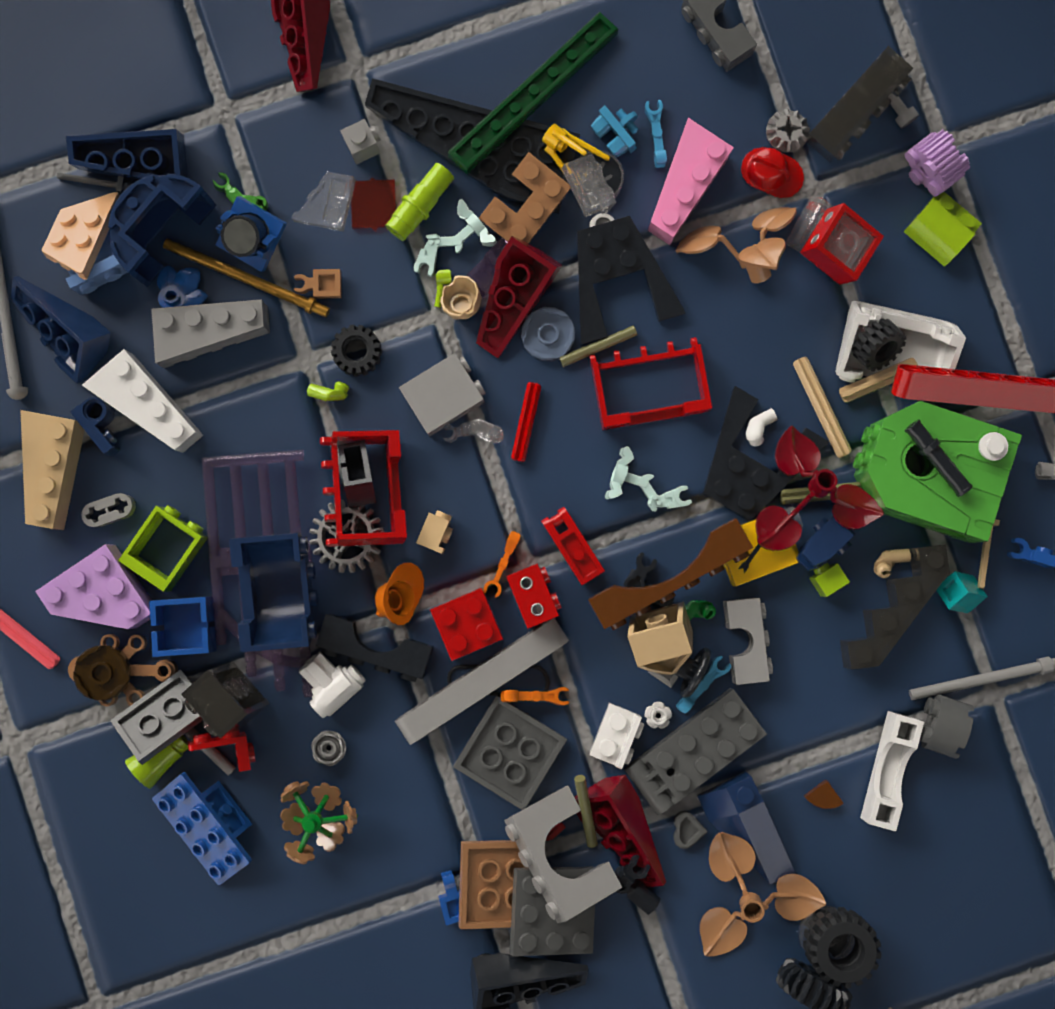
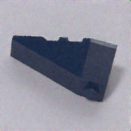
M19 276L13 277L11 300L28 324H35L42 336L40 338L44 346L50 345L57 357H55L54 361L59 368L75 383L82 382L107 354L111 332L86 312Z
M746 771L697 795L708 820L720 833L725 832L741 837L752 846L756 857L754 868L770 885L777 882L784 875L795 873L765 803L751 775Z

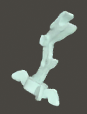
M460 199L458 201L457 214L468 225L455 236L440 237L437 234L426 235L428 242L424 249L421 248L414 264V271L419 274L422 265H429L428 276L433 277L436 271L438 248L455 246V251L459 254L463 248V242L474 232L480 236L483 246L496 247L498 245L495 237L492 234L489 235L487 228L469 210L464 200Z
M628 446L620 449L619 455L622 458L616 463L610 481L611 490L606 492L605 499H612L623 494L621 486L625 481L642 488L648 498V506L654 512L657 511V507L671 509L688 506L692 503L691 500L682 501L679 498L680 492L687 490V486H679L662 495H657L649 483V480L654 475L637 476L628 473L629 466L627 464L634 459V456Z

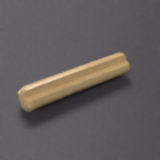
M914 358L906 359L840 388V397L844 403L853 401L892 384L898 365L918 364Z

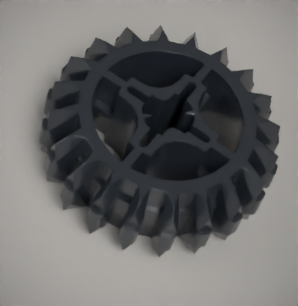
M786 958L780 966L776 978L779 987L809 1009L850 1008L853 996L848 988H845L842 984L839 987L833 986L830 981L827 983L811 965L795 958Z

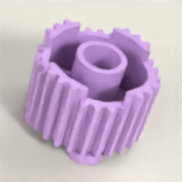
M943 129L938 133H930L904 154L911 167L909 172L910 179L915 185L923 184L935 197L964 177L965 172L970 169L969 158L965 153L959 154L960 152L956 149V146L952 145L955 141L952 134L949 135Z

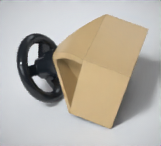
M684 602L650 610L639 617L636 614L631 615L627 637L637 667L660 674H674L683 678L680 695L683 698L690 697L697 689L707 670L711 651L709 648H702L694 659L689 657L693 651V630Z

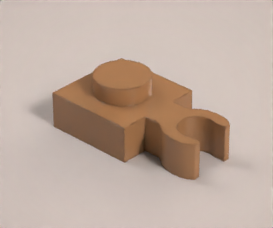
M313 269L312 278L302 274L294 276L296 281H305L304 287L294 288L297 294L313 291L315 299L342 298V271L340 269Z

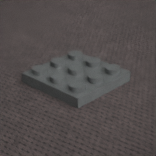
M496 695L453 767L523 810L533 797L567 738L513 704L502 702L501 697Z
M594 867L551 868L565 878L575 879ZM514 868L510 954L512 956L593 953L595 904L568 921L557 923L556 919L553 920L546 910L545 905L547 902L543 894L538 893L535 889L530 869Z

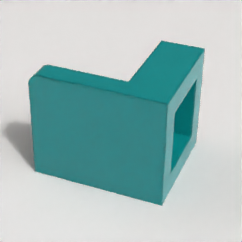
M956 571L935 588L949 610L963 613L971 612L988 597L983 589L978 588V581L973 575Z

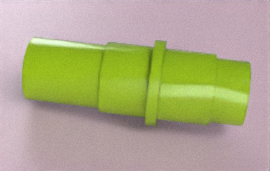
M435 163L408 196L404 195L402 197V203L385 225L388 231L399 240L405 241L422 220L428 219V213L455 179L452 173L443 165Z

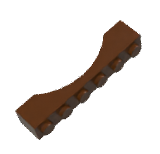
M734 518L710 531L708 539L697 558L673 578L645 587L612 585L592 596L588 601L603 628L611 627L612 630H615L627 623L626 617L634 613L639 617L650 611V604L657 600H660L662 604L676 596L674 591L684 586L688 590L700 583L699 577L707 573L712 577L725 569L723 564L733 559L737 563L750 556L748 550L752 549L753 546L737 518Z

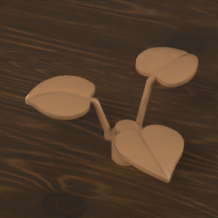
M796 207L773 208L756 216L752 226L755 230H761L760 242L743 249L740 253L735 250L724 235H720L722 230L719 226H705L692 231L679 243L676 253H702L713 248L718 241H721L739 261L741 268L747 269L752 283L764 282L772 275L770 269L777 270L780 258L786 248V243L783 239H765L766 233L768 231L776 232L785 228L794 219L797 209Z
M725 832L718 833L709 848L710 868L713 874L724 882L730 881L736 876L743 896L739 902L741 912L734 911L731 915L726 908L716 907L708 910L703 915L700 922V935L704 955L707 957L718 956L738 947L747 935V925L743 920L752 923L760 921L774 898H776L775 908L784 919L798 921L807 918L816 910L826 905L822 893L806 877L798 874H787L777 880V892L771 893L762 902L758 894L747 891L741 874L750 872L754 867L756 857L752 846L741 837Z

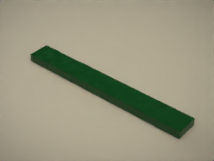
M601 12L596 14L450 149L448 157L468 174L618 34L619 29Z

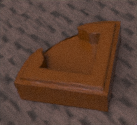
M827 780L822 781L804 795L810 803L824 809L836 808L844 804Z

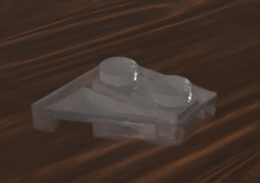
M327 172L320 180L319 186L307 196L306 199L308 201L298 213L294 212L292 220L297 223L344 232L356 182L354 176Z

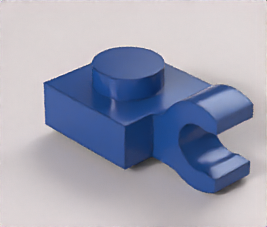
M1011 539L1012 543L1019 545L1020 551L1018 553L1008 552V557L1022 559V561L1048 569H1055L1053 550L1037 546L1036 550H1032L1024 539Z
M452 870L441 873L446 894L438 896L446 926L459 922L460 889L457 890Z

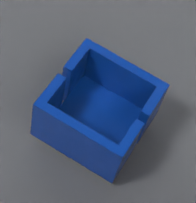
M213 596L149 601L151 626L164 625V630L151 632L153 657L202 654L217 651L215 626L210 627L209 622L215 621Z

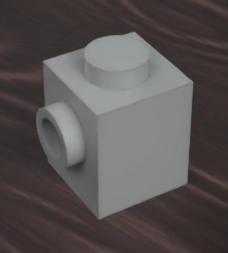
M365 119L340 130L356 165L380 154L377 142L381 141L374 125L369 127Z

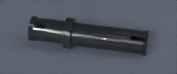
M920 419L910 424L904 430L919 447L920 450L918 452L921 456L927 457L956 493L957 497L964 495L972 488L973 485L969 483L939 444L941 442L938 438L934 439Z

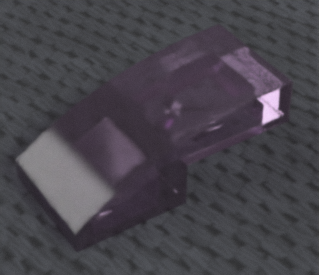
M501 238L466 275L477 283L483 298L489 293L497 258L507 244L504 238Z

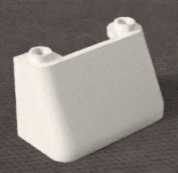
M861 301L851 302L835 371L841 380L855 382L856 379H862V376H869L879 372L877 369L873 372L867 370L853 356L852 347H855L854 341L860 339L858 337L860 332L864 333L866 331L864 328L867 326L872 327V322L877 321L879 323V320L883 318L892 321L905 334L906 344L904 347H901L903 350L901 354L897 353V358L894 361L890 360V365L887 367L883 365L881 370L909 358H914L918 366L956 368L966 340L965 335L957 325L948 321Z

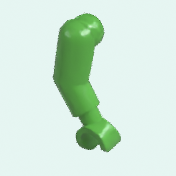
M218 173L220 178L227 182L224 186L218 185L213 180L215 189L219 192H225L226 197L232 204H234L236 197L241 196L263 210H267L268 203L263 196L243 195L236 187L233 188L230 185L226 174Z

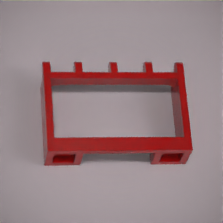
M690 338L691 348L674 351L672 341L667 342L668 352L648 355L646 346H641V357L621 360L619 350L613 351L614 361L598 364L596 356L590 355L602 430L709 412L712 409L701 344H698L697 338ZM693 355L700 400L683 402L680 405L607 416L600 371Z
M399 430L333 431L331 437H321L320 445H331V460L322 461L321 468L332 469L333 487L323 488V495H334L335 514L324 515V521L335 522L336 538L326 539V546L403 544L407 538L405 510L401 509L398 462L401 458ZM365 440L366 445L385 444L391 532L343 534L337 445Z

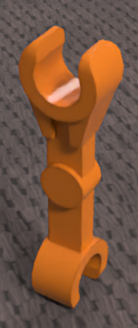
M515 531L510 532L505 544V554L503 558L501 557L494 580H490L484 585L483 591L485 594L490 584H495L498 587L495 598L501 594L502 586L499 580L508 565L510 554L512 555L520 540L521 535Z
M559 687L547 692L537 690L532 692L505 690L501 691V701H547L563 706L569 704V701H560L558 694L559 692H569V689Z

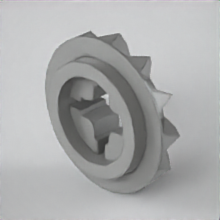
M788 108L776 112L769 119L766 127L769 143L775 149L782 152H794L800 149L808 140L810 131L807 118L800 115L799 111H791ZM787 121L790 124V128H795L796 130L792 132L790 138L787 136L786 131L780 130L785 127Z

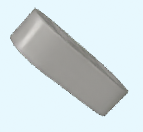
M114 494L87 504L82 510V520L88 526L103 527L130 517L135 512L136 503L130 495ZM120 499L128 503V506L124 507L125 512L121 510L112 511V507L119 505ZM93 509L106 511L105 514L98 516V522L90 518V515L94 514Z

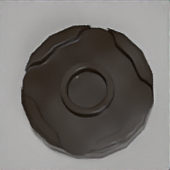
M98 645L85 650L77 658L75 671H73V679L77 689L85 697L99 701H106L119 696L127 688L131 679V666L128 658L121 650L110 645Z

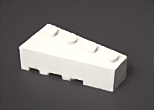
M125 349L82 384L86 389L176 451L184 453L203 436L200 430L134 354Z

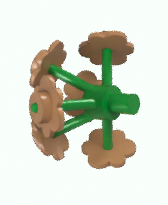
M296 781L285 787L284 792L280 796L281 802L296 800L297 803H292L290 809L285 808L280 814L281 820L284 821L282 828L285 831L290 830L291 834L297 836L303 830L305 831L301 842H287L284 845V850L287 851L286 855L292 861L306 864L308 861L314 860V849L307 844L311 833L316 832L318 836L316 840L317 845L323 846L327 852L335 850L337 845L343 843L344 837L342 834L345 831V826L347 827L348 834H352L353 825L357 824L358 814L355 808H351L349 801H345L343 805L344 815L323 818L321 815L323 808L332 811L342 803V799L339 797L341 791L336 786H329L328 783L324 782L320 786L313 787L311 793L315 797L314 801L318 807L315 811L311 812L300 794L307 791L308 781L301 784Z

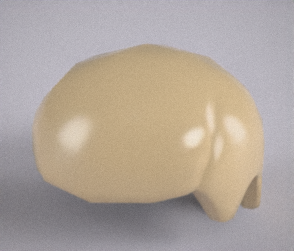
M458 275L454 277L452 283L443 287L440 303L443 311L452 319H468L479 310L482 296L477 283L469 276Z

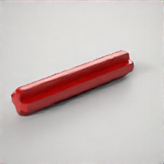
M527 383L511 455L514 461L524 462L526 460L541 392V385L538 383Z

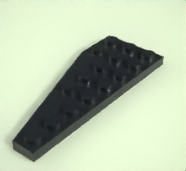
M373 78L365 101L366 108L460 170L462 169L448 157V151L492 112L489 109ZM525 120L468 173L469 176L504 199L524 204L533 191L516 179L512 173L529 152L568 183V179L556 162L544 151L547 145L542 142V138L551 126L530 120ZM568 131L570 134L580 139V134ZM568 146L562 153L558 150L556 153L569 172H571L576 151ZM562 201L553 213L559 214Z

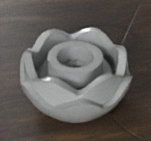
M334 731L321 732L313 739L311 744L314 759L318 763L327 766L337 764L346 752V744L343 737ZM328 745L331 746V750H327Z

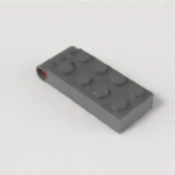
M729 688L653 747L633 760L624 768V771L655 813L659 815L694 791L766 736L767 733L735 690ZM669 768L673 769L671 774H667Z

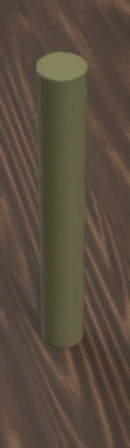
M633 325L559 357L562 367L568 366L638 335Z
M578 775L574 778L581 809L586 843L588 847L593 848L598 845L586 778L584 775Z

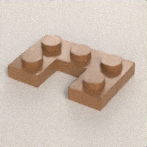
M528 152L512 173L516 179L533 191L523 206L515 213L497 197H494L479 217L482 222L507 242L511 236H514L529 244L572 188L571 185Z

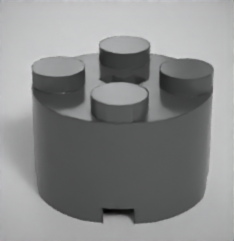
M939 694L934 699L929 697L924 707V713L928 715L919 740L921 741L922 748L955 759L959 758L960 754L956 753L958 748H965L971 733L973 718L968 717V710L974 711L973 705Z

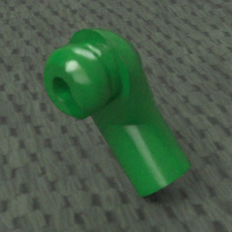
M692 600L685 606L690 621L693 617L712 619L716 615V608L707 600Z

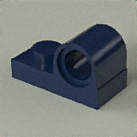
M92 397L86 399L70 411L103 454L113 457L121 450L116 444L118 439L108 428L104 429L114 420L115 410L111 405L102 399ZM101 405L103 412L100 417L95 418L93 414L94 409Z

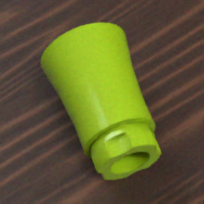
M182 735L143 765L138 762L134 755L126 759L125 763L140 783L152 789L161 776L183 756V752L188 749V740Z

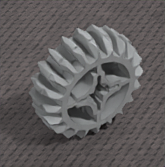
M341 499V515L353 514L351 519L342 526V531L348 532L350 529L352 531L351 534H356L360 519L365 522L368 533H383L384 529L374 527L381 520L379 517L370 519L374 514L373 509L370 508L363 513L365 505L358 506L357 509L355 507L349 508V506H345L344 500ZM329 503V514H335L334 504ZM321 509V510L319 511V513H320V515H321L322 517H324V515L328 514V513H327L325 510H323V509ZM316 518L313 519V523L319 525V529H310L309 532L311 534H317V539H311L309 542L311 545L319 544V548L315 549L313 554H324L319 560L321 564L331 560L328 569L333 570L339 564V573H344L346 565H348L350 573H355L356 563L361 570H364L366 565L363 560L366 559L368 562L373 563L375 560L370 553H381V550L375 548L374 545H360L357 547L364 550L358 556L351 559H341L343 553L350 546H335V551L332 553L328 546H326L325 540L326 531L336 538L335 525L330 524L331 522H325L324 519L322 521Z

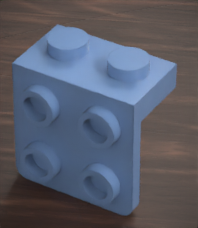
M110 230L106 235L87 280L81 279L73 270L68 271L70 277L66 278L70 289L80 295L91 293L97 287L115 281L128 273L119 264L112 252L109 243L111 242Z

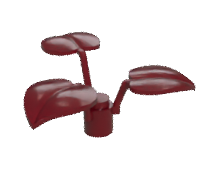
M790 426L777 443L775 461L778 468L787 476H794L800 472L802 477H813L808 483L810 493L789 515L785 509L779 506L764 508L757 516L755 523L757 542L762 548L771 551H781L795 545L801 537L802 527L793 518L813 497L824 498L829 493L830 500L835 503L832 508L833 517L841 526L847 529L863 528L882 517L884 512L875 499L860 487L844 484L837 488L838 481L834 472L829 469L815 470L821 460L818 447L794 426Z

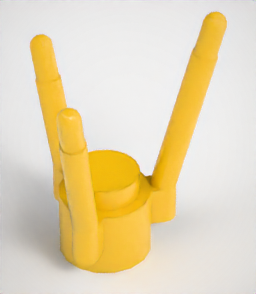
M553 124L542 138V142L547 145L544 151L553 158L573 187H577L578 184L557 155V150L562 153L569 146L583 156L589 151L606 161L610 160V156L570 134L564 128H560L557 124Z

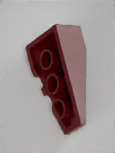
M271 0L274 21L280 23L283 33L280 36L281 43L287 46L290 55L287 63L296 92L317 89L329 18L330 0Z
M511 236L496 261L492 285H490L489 297L483 313L476 344L499 358L523 325L526 317L530 315L563 265L541 250Z
M626 774L604 778L587 788L595 831L603 838L601 844L606 849L611 847L621 857L620 864L622 866L629 864L632 856L639 855L640 857L636 865L645 867L649 864L651 867L647 876L638 880L647 887L664 886L666 879L639 796ZM576 795L574 797L579 805L578 796ZM579 811L576 814L582 822L581 812Z

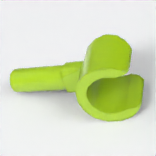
M449 269L439 270L436 273L437 292L434 307L441 308L440 301L443 285L452 283L451 271Z

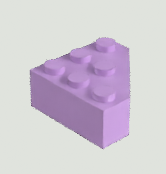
M103 545L35 591L51 615L124 629L138 628L150 620L149 601H152L135 573L118 561L122 554L116 545Z

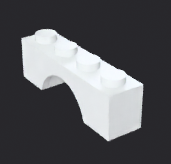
M890 711L887 712L860 817L868 824L892 831L897 830L903 807L901 797L902 779L910 756L918 748L924 721Z

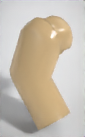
M910 550L883 551L874 563L875 574L880 578L889 577L895 563L911 561Z

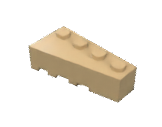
M21 410L25 524L50 529H65L85 431L78 421Z

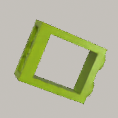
M169 505L165 508L155 506L118 560L163 592L172 591L208 539L202 533L204 529L191 520L186 523L179 518L181 513ZM164 518L194 538L169 576L138 556Z

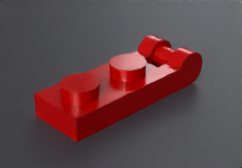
M563 506L557 510L558 513L550 519L546 517L541 522L582 586L605 570ZM565 523L568 530L559 535L556 527Z

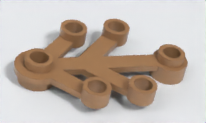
M107 634L101 638L100 645H107L106 640L109 637L114 640L112 647L118 648L120 640L115 634ZM137 634L129 638L128 645L121 651L128 660L137 651L145 649L147 646L146 637ZM135 638H139L142 642L139 648L134 646ZM75 657L68 666V673L73 681V671H75V663L78 657ZM171 659L161 660L156 665L130 664L131 676H155L161 682H164L178 672L177 664ZM162 666H166L168 668V674L166 676H163L160 673V668ZM130 682L123 691L126 695V701L130 706L135 703L132 700L134 693H137L140 699L145 696L143 691L136 689ZM118 696L112 698L110 703L106 701L99 702L101 705L108 707L117 702Z

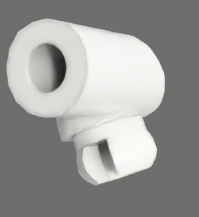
M772 408L749 420L746 438L749 440L750 445L760 446L764 441L765 426L777 421V416Z

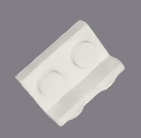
M609 703L589 755L613 764L616 768L622 770L623 765H628L633 756L634 749L630 747L634 738L639 739L643 730L644 723L640 722L642 717L637 713Z

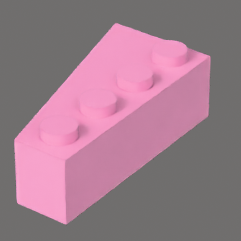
M690 118L687 119L648 228L650 233L668 245L675 239L734 148Z

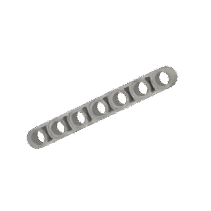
M555 618L545 621L404 713L394 722L411 745L563 646L569 639Z

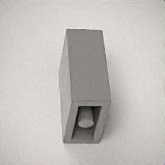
M455 353L399 387L429 437L485 403L482 397L486 394L478 380L474 382L468 375L472 371L464 357L458 359Z

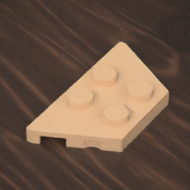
M118 192L61 209L41 250L46 258L54 263H59L61 267L68 271L73 270L81 279L87 280L109 231V218L113 206L120 196Z

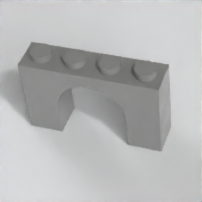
M568 785L504 820L507 825L505 830L511 841L516 842L520 850L518 855L522 864L525 867H529L533 875L532 883L537 892L543 894L547 902L545 905L546 910L553 920L556 919L557 923L568 921L622 888L609 862L599 864L575 879L565 878L557 874L550 867L545 856V841L548 833L555 825L581 811Z

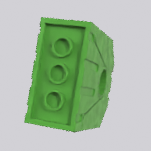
M918 401L865 428L861 438V442L864 443L862 452L857 453L853 462V468H856L854 477L857 482H860L862 489L875 499L885 515L968 543L988 542L1022 435L923 401ZM920 419L934 439L938 438L941 442L939 444L969 483L973 485L967 493L957 497L956 493L927 457L921 456L918 452L920 450L919 447L904 431L910 424ZM991 432L1002 434L1008 442L1007 454L1002 459L996 461L985 459L979 452L980 439L985 434ZM908 450L915 451L920 457L922 467L917 476L912 474L905 464Z

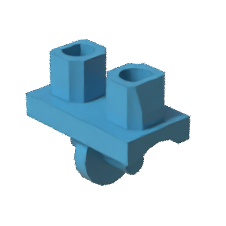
M604 105L599 110L600 116L591 124L592 130L600 139L610 130L613 131L616 137L606 146L615 158L627 151L631 154L637 147L635 146L636 142L627 133L626 129L628 128L632 134L639 130L634 124L638 115L635 111L627 115L623 109H620L616 113L621 120L618 122Z

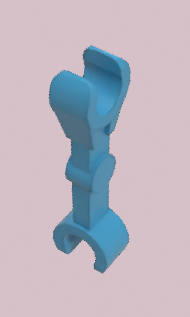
M658 100V110L652 111L649 108V101H647L644 111L652 128L651 136L655 150L654 164L655 168H663L667 162L666 150H664L662 139L663 131L660 124L663 103L661 100Z
M717 656L712 660L707 674L702 678L694 693L688 698H682L676 704V708L680 712L687 713L695 704L696 699L709 688V685L715 679L730 671V663L723 670L717 668V663L723 656Z

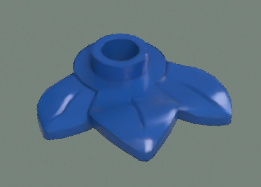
M168 265L161 270L157 278V285L160 289L158 302L161 308L201 305L205 302L208 295L204 291L197 289L201 279L198 268H184L177 273L174 268ZM170 296H176L174 300L167 299Z

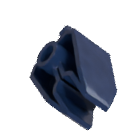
M825 517L822 518L813 527L816 533L800 547L796 559L807 571L820 568L836 553L841 556L852 545L849 542L855 535L852 529L841 526L834 517L829 520Z

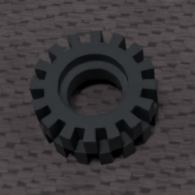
M883 318L879 320V323L877 321L872 322V327L867 326L864 328L866 331L864 333L860 332L858 335L860 339L855 340L853 343L855 347H852L853 356L867 370L873 372L877 369L879 371L883 365L885 367L890 365L889 361H894L897 358V353L901 354L903 351L901 347H904L906 344V336L892 321Z
M353 324L349 325L350 328L347 329L343 327L341 329L342 332L340 334L336 333L334 336L336 339L331 343V355L334 358L335 364L348 375L352 374L359 377L360 374L367 375L370 370L373 372L376 369V364H379L381 361L382 350L380 341L372 330L366 329L363 325L356 327ZM353 341H362L367 347V353L361 360L354 361L347 356L346 349Z

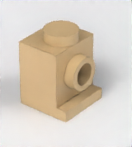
M438 510L435 515L428 513L416 543L444 554L445 549L441 548L442 542L447 544L452 534L453 528L449 527L452 516Z

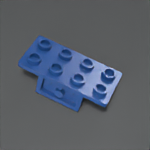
M183 772L152 798L158 809L164 814L176 833L180 835L217 885L224 883L252 861L251 857L236 839L252 823L220 781H217L201 793L189 776Z

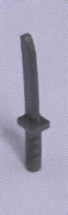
M57 173L56 177L61 180L116 188L120 195L134 183L126 181L123 176H118L117 182Z

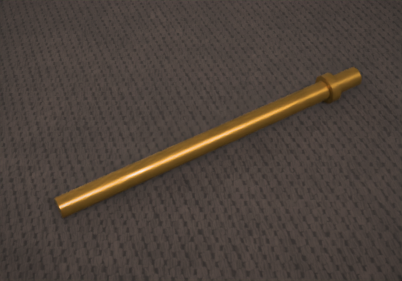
M168 238L163 244V248L302 307L309 314L313 312L325 318L329 315L330 308L318 303L317 299L313 297L308 299Z

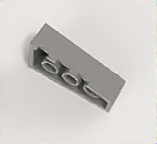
M262 299L152 309L155 363L163 368L173 366V364L184 360L188 361L197 358V356L210 351L221 350L222 347L234 343L238 344L270 333L268 306Z

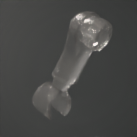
M481 419L463 423L460 427L456 428L451 425H445L443 428L444 430H453L452 437L443 438V440L450 443L454 442L459 436L467 437L471 435H476L492 443H500L504 439L502 428Z

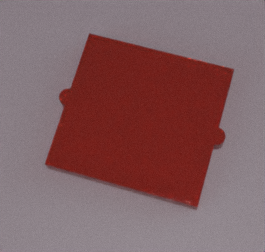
M370 178V180L350 181L352 229L372 228V230L376 231L377 228H386L385 225L396 210L395 179L375 180Z

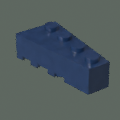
M177 129L66 136L68 163L79 170L116 177L123 176L132 180H140L151 175L155 177L167 174H176L188 178L184 135Z

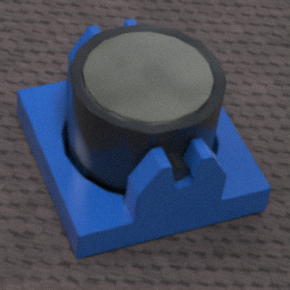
M238 196L231 210L226 211L220 217L223 221L215 228L217 233L220 234L215 245L263 272L270 262L287 223L243 197ZM263 220L265 221L266 225H267L268 228H269V235H268L267 227L265 226Z

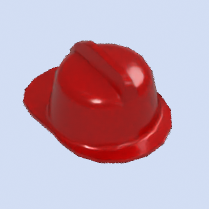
M756 148L747 153L742 160L741 172L746 183L774 197H791L798 193L803 186L804 174L800 164L777 149Z

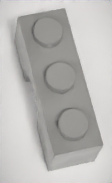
M756 597L723 601L726 628H741L749 637V645L743 653L729 655L732 683L740 685L770 681L769 674H773L771 658H767L766 647L770 645L768 631L763 628L762 620L766 619L765 604L760 603V598Z

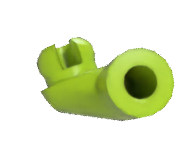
M338 381L335 383L334 389L311 383L307 388V395L323 401H341L347 398L349 385Z

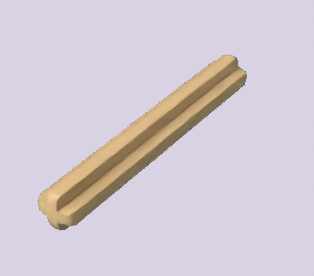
M807 357L797 359L793 366L836 456L841 458L850 454L852 449Z

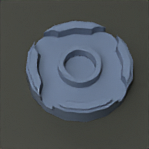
M542 307L526 317L522 325L521 339L524 348L532 357L540 361L552 362L570 351L575 339V328L564 311L555 307Z

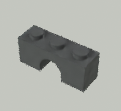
M683 0L681 7L683 17L688 23L692 22L697 30L699 40L702 44L708 45L712 51V57L718 66H722L728 72L753 55L757 43L742 22L731 29H724L715 22L714 17L723 12L726 0Z

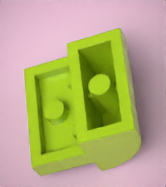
M943 192L936 197L933 196L904 230V233L945 267L972 239L982 223L948 194Z

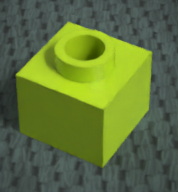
M825 562L820 568L814 569L815 575L809 578L821 597H828L850 582L838 563L829 565L828 562Z

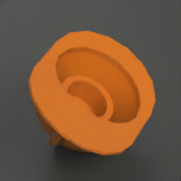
M413 563L400 564L393 571L388 582L378 588L375 595L377 616L387 618L396 625H405L410 621L424 590V577L417 565Z

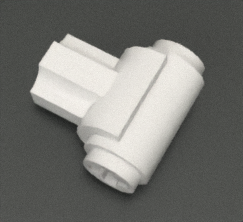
M320 651L309 658L299 669V673L313 687L311 689L313 696L310 705L322 718L330 717L363 687V683L366 681L364 676L352 664L344 668L340 665L335 667Z

